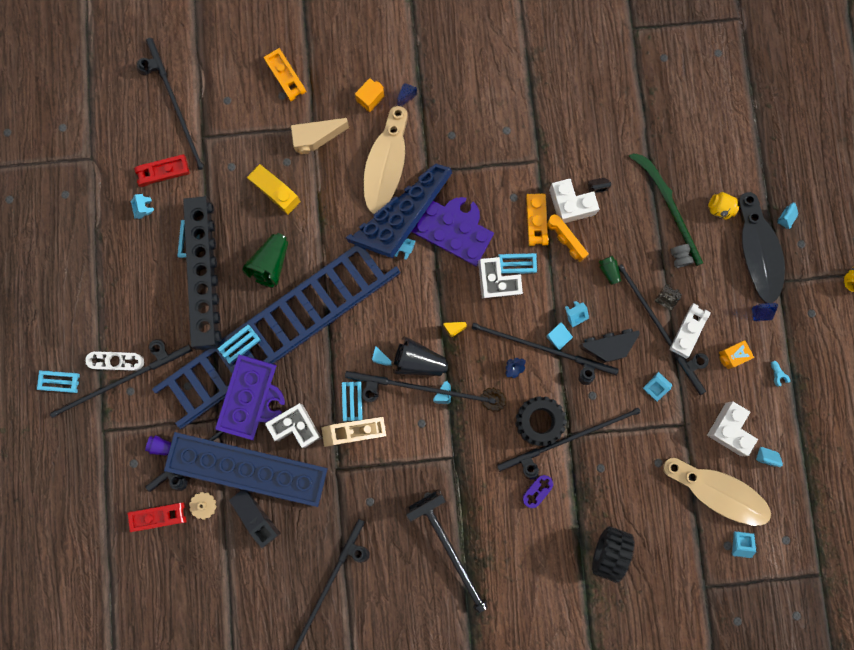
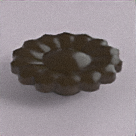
M487 388V390H483L481 397L494 398L496 403L492 404L481 401L482 405L487 410L499 412L506 405L505 394L499 389Z

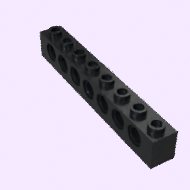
M206 196L184 198L191 347L195 350L219 348V342H221L222 337L221 332L218 331V323H220V313L217 312L219 295L216 293L215 287L218 286V277L215 275L214 268H217V259L213 253V250L216 249V242L212 236V232L215 231V224L211 219V214H214L213 203ZM199 216H204L201 221H196ZM205 233L202 239H197L199 234ZM206 251L203 257H198L200 252ZM207 269L205 275L199 276L201 270ZM207 287L208 291L205 294L200 295V291L203 288ZM204 306H209V310L206 313H201ZM210 324V329L207 332H202L203 327Z

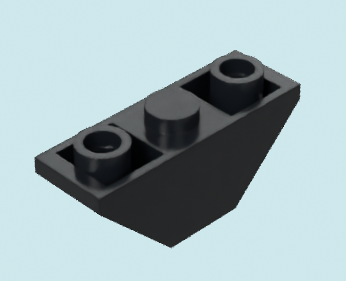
M632 328L626 329L614 336V333L602 335L603 339L596 340L595 337L584 339V343L579 346L581 350L602 363L616 361L628 355L640 332L639 330L633 332Z

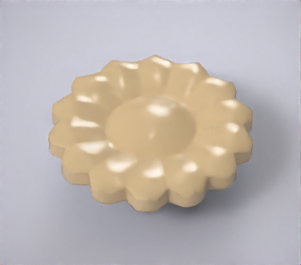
M197 493L195 497L191 498L189 510L197 519L201 518L204 520L210 518L217 508L215 505L216 500L209 493Z

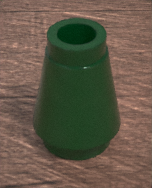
M613 255L599 261V268L611 285L621 281L617 259H614Z

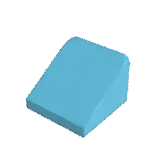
M791 203L785 207L777 221L778 224L787 229L791 228L798 216L796 204Z
M562 323L546 336L558 350L573 338Z
M375 346L372 361L377 364L392 366V361Z
M658 372L643 389L658 401L671 389L672 384Z
M445 381L440 389L451 391V385L448 381ZM437 393L433 401L436 404H450L451 396Z
M764 447L759 448L756 458L758 462L773 467H781L783 465L778 452Z
M735 531L732 547L733 556L752 558L756 553L754 534Z

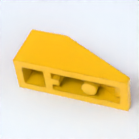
M260 164L247 177L287 215L300 203L298 196L289 187Z

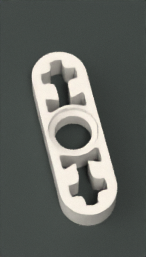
M91 352L86 357V365L96 370L138 371L143 367L144 359L136 353ZM118 356L120 362L117 366L113 367L110 364V360L112 357ZM96 357L105 359V363L97 362L95 366V363H92V359ZM134 357L138 360V364H135L134 367L132 364L125 363V360H134Z

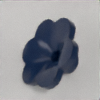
M519 358L509 359L506 363L505 375L508 378L518 377L519 373L525 370L524 365L526 361Z

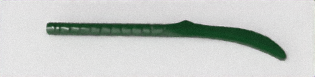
M630 154L629 158L642 166L659 188L685 243L690 246V254L696 266L703 264L700 254L674 203L673 191L666 185L658 170L649 159L643 155Z

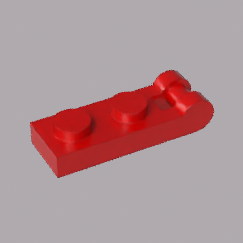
M184 154L139 165L134 168L135 174L139 178L137 180L139 187H146L152 183L190 174ZM149 171L150 176L146 177L145 173Z
M184 502L128 512L130 532L186 522V516L183 515ZM175 510L176 518L171 519L170 511Z

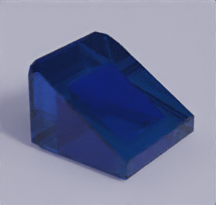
M404 83L397 98L398 106L402 107L417 95V88Z
M766 303L753 306V320H772L778 304Z

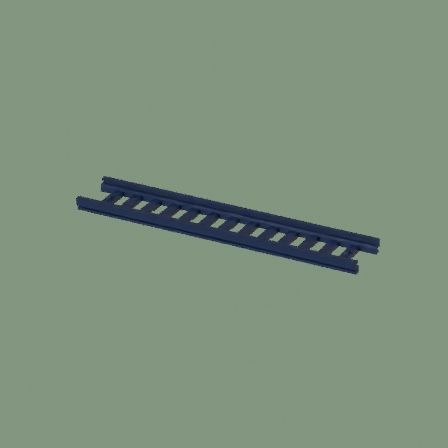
M355 245L224 337L219 342V347L245 326L250 325L261 339L258 344L268 356L263 361L275 364L396 278L401 272L396 266L386 274H383L366 249ZM357 252L377 278L369 286L349 260V257ZM341 263H343L362 289L355 296L351 295L333 270ZM325 274L329 276L346 300L338 308L318 282V279ZM310 285H312L331 312L322 319L302 292ZM294 296L298 298L315 322L307 330L286 303ZM279 307L300 334L292 341L288 339L271 315ZM263 318L284 345L276 352L273 351L255 325ZM241 338L236 340L234 343L236 344L237 342H239ZM245 343L242 344L238 349L241 350L243 347H245ZM218 348L207 349L152 389L157 394L167 386L171 388L188 413L175 423L180 429L185 428L225 399L228 386L215 370L208 357L217 352L232 374L235 363L229 364ZM250 350L243 354L255 359ZM199 363L202 364L220 390L213 397H210L192 371V368ZM184 374L204 402L196 409L176 382Z

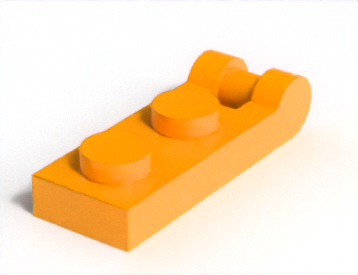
M280 48L264 57L265 62L290 101L295 100V97L299 94L303 95L306 93L303 84ZM295 83L296 88L290 90L289 86Z
M527 194L528 245L542 244V246L548 245L546 194ZM534 232H541V236H535Z
M552 215L547 222V227L550 230L556 231L559 241L563 245L566 244L570 249V255L575 260L578 259L581 262L589 253L558 215Z

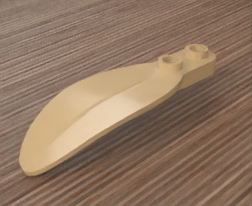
M395 106L390 110L385 130L373 144L366 162L364 196L369 211L374 214L391 201L401 178L405 160L403 135L408 119L406 109L401 106ZM393 129L397 130V132L392 133L390 131Z
M670 458L664 462L663 471L668 477L688 486L701 502L717 513L749 525H764L770 520L771 511L766 501L742 481L718 471L696 469L677 458ZM672 464H675L677 466V470L675 472L671 470ZM691 473L695 475L694 481L689 480Z

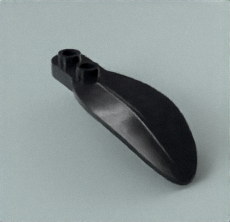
M746 192L738 199L739 212L744 225L742 229L743 254L758 295L765 303H773L778 299L784 284V256L774 230L763 217L758 197L754 193ZM746 199H750L752 203H748ZM751 216L756 217L757 221L752 220Z

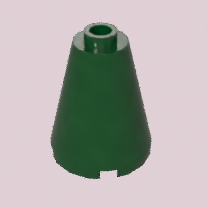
M280 233L272 234L244 264L242 268L243 273L249 278L254 276L256 278L255 282L263 286L276 287L289 244L286 240L287 238Z

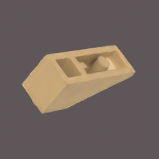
M347 118L291 125L293 146L296 153L308 154L310 151L318 149L349 128Z
M383 417L321 427L324 447L386 436Z

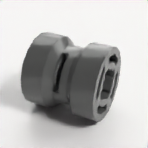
M689 244L670 249L671 255L676 258L674 261L675 268L694 263L693 257L689 256Z

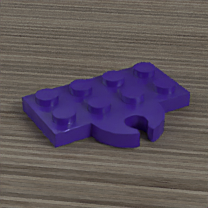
M465 197L454 198L445 207L432 201L411 233L477 267L478 260L482 258L494 235V232L478 225L480 214L477 205L472 202L470 205L471 210L468 213H464L460 210V207L466 203L467 198Z
M238 354L215 430L254 440L259 422H269L281 415V410L274 411L269 408V403L272 400L285 405L283 393L278 387L271 384L277 365Z

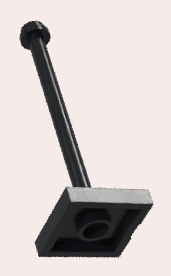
M438 489L406 507V515L410 522L422 515L427 516L475 603L473 606L474 610L481 613L488 608L486 599H481L433 512L434 508L446 502L441 491Z

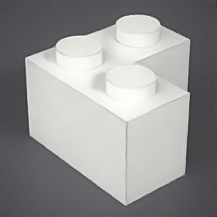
M571 179L552 183L549 189L556 214L564 223L594 216L599 211L594 192L576 196Z
M500 257L478 260L482 298L523 294L521 275L501 276Z
M735 402L725 403L707 434L708 437L739 456H749L758 440L741 429L750 411Z
M300 403L265 423L275 441H280L294 433L300 446L306 448L322 438L306 409Z

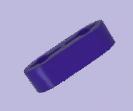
M547 475L538 476L523 494L522 500L525 506L536 508L552 490V479ZM547 479L548 488L543 487L538 491V488L541 486L539 481ZM535 492H537L538 494L534 498L536 500V503L531 502L530 504H528L527 502L529 499L527 498V496H532Z

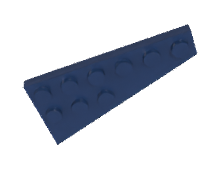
M435 163L418 177L419 181L412 187H406L404 189L405 192L400 197L395 196L374 214V218L371 221L360 225V230L354 235H348L346 237L347 241L393 258L453 173L451 168Z

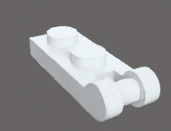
M694 303L690 306L669 349L686 359L690 356L711 313L706 309L704 311L701 310ZM694 315L700 317L698 321L693 319Z

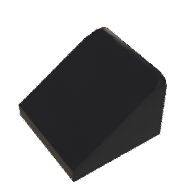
M598 178L587 182L589 192L594 193L608 191L612 185L607 178Z

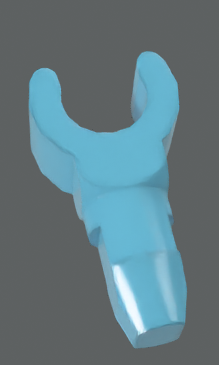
M772 361L771 367L774 371L775 385L777 387L782 386L780 383L781 377L785 383H789V376L784 374L777 361Z

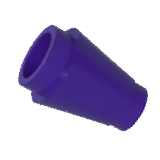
M156 435L155 437L150 436L145 451L153 455L168 456L171 442Z

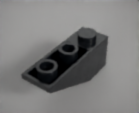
M242 489L229 500L246 529L261 549L281 534L247 490Z

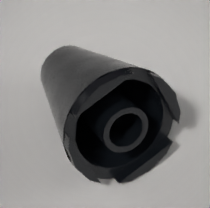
M406 336L402 337V340L405 341L403 344L399 343L394 359V365H397V370L393 369V374L441 376L447 372L448 362H446L445 357Z

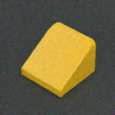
M466 322L443 323V327L450 337L455 336L467 326Z

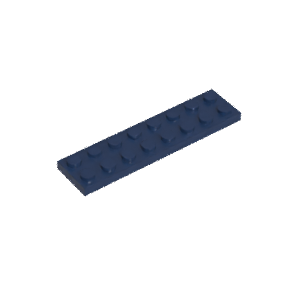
M174 432L164 471L315 507H319L328 470L325 467Z

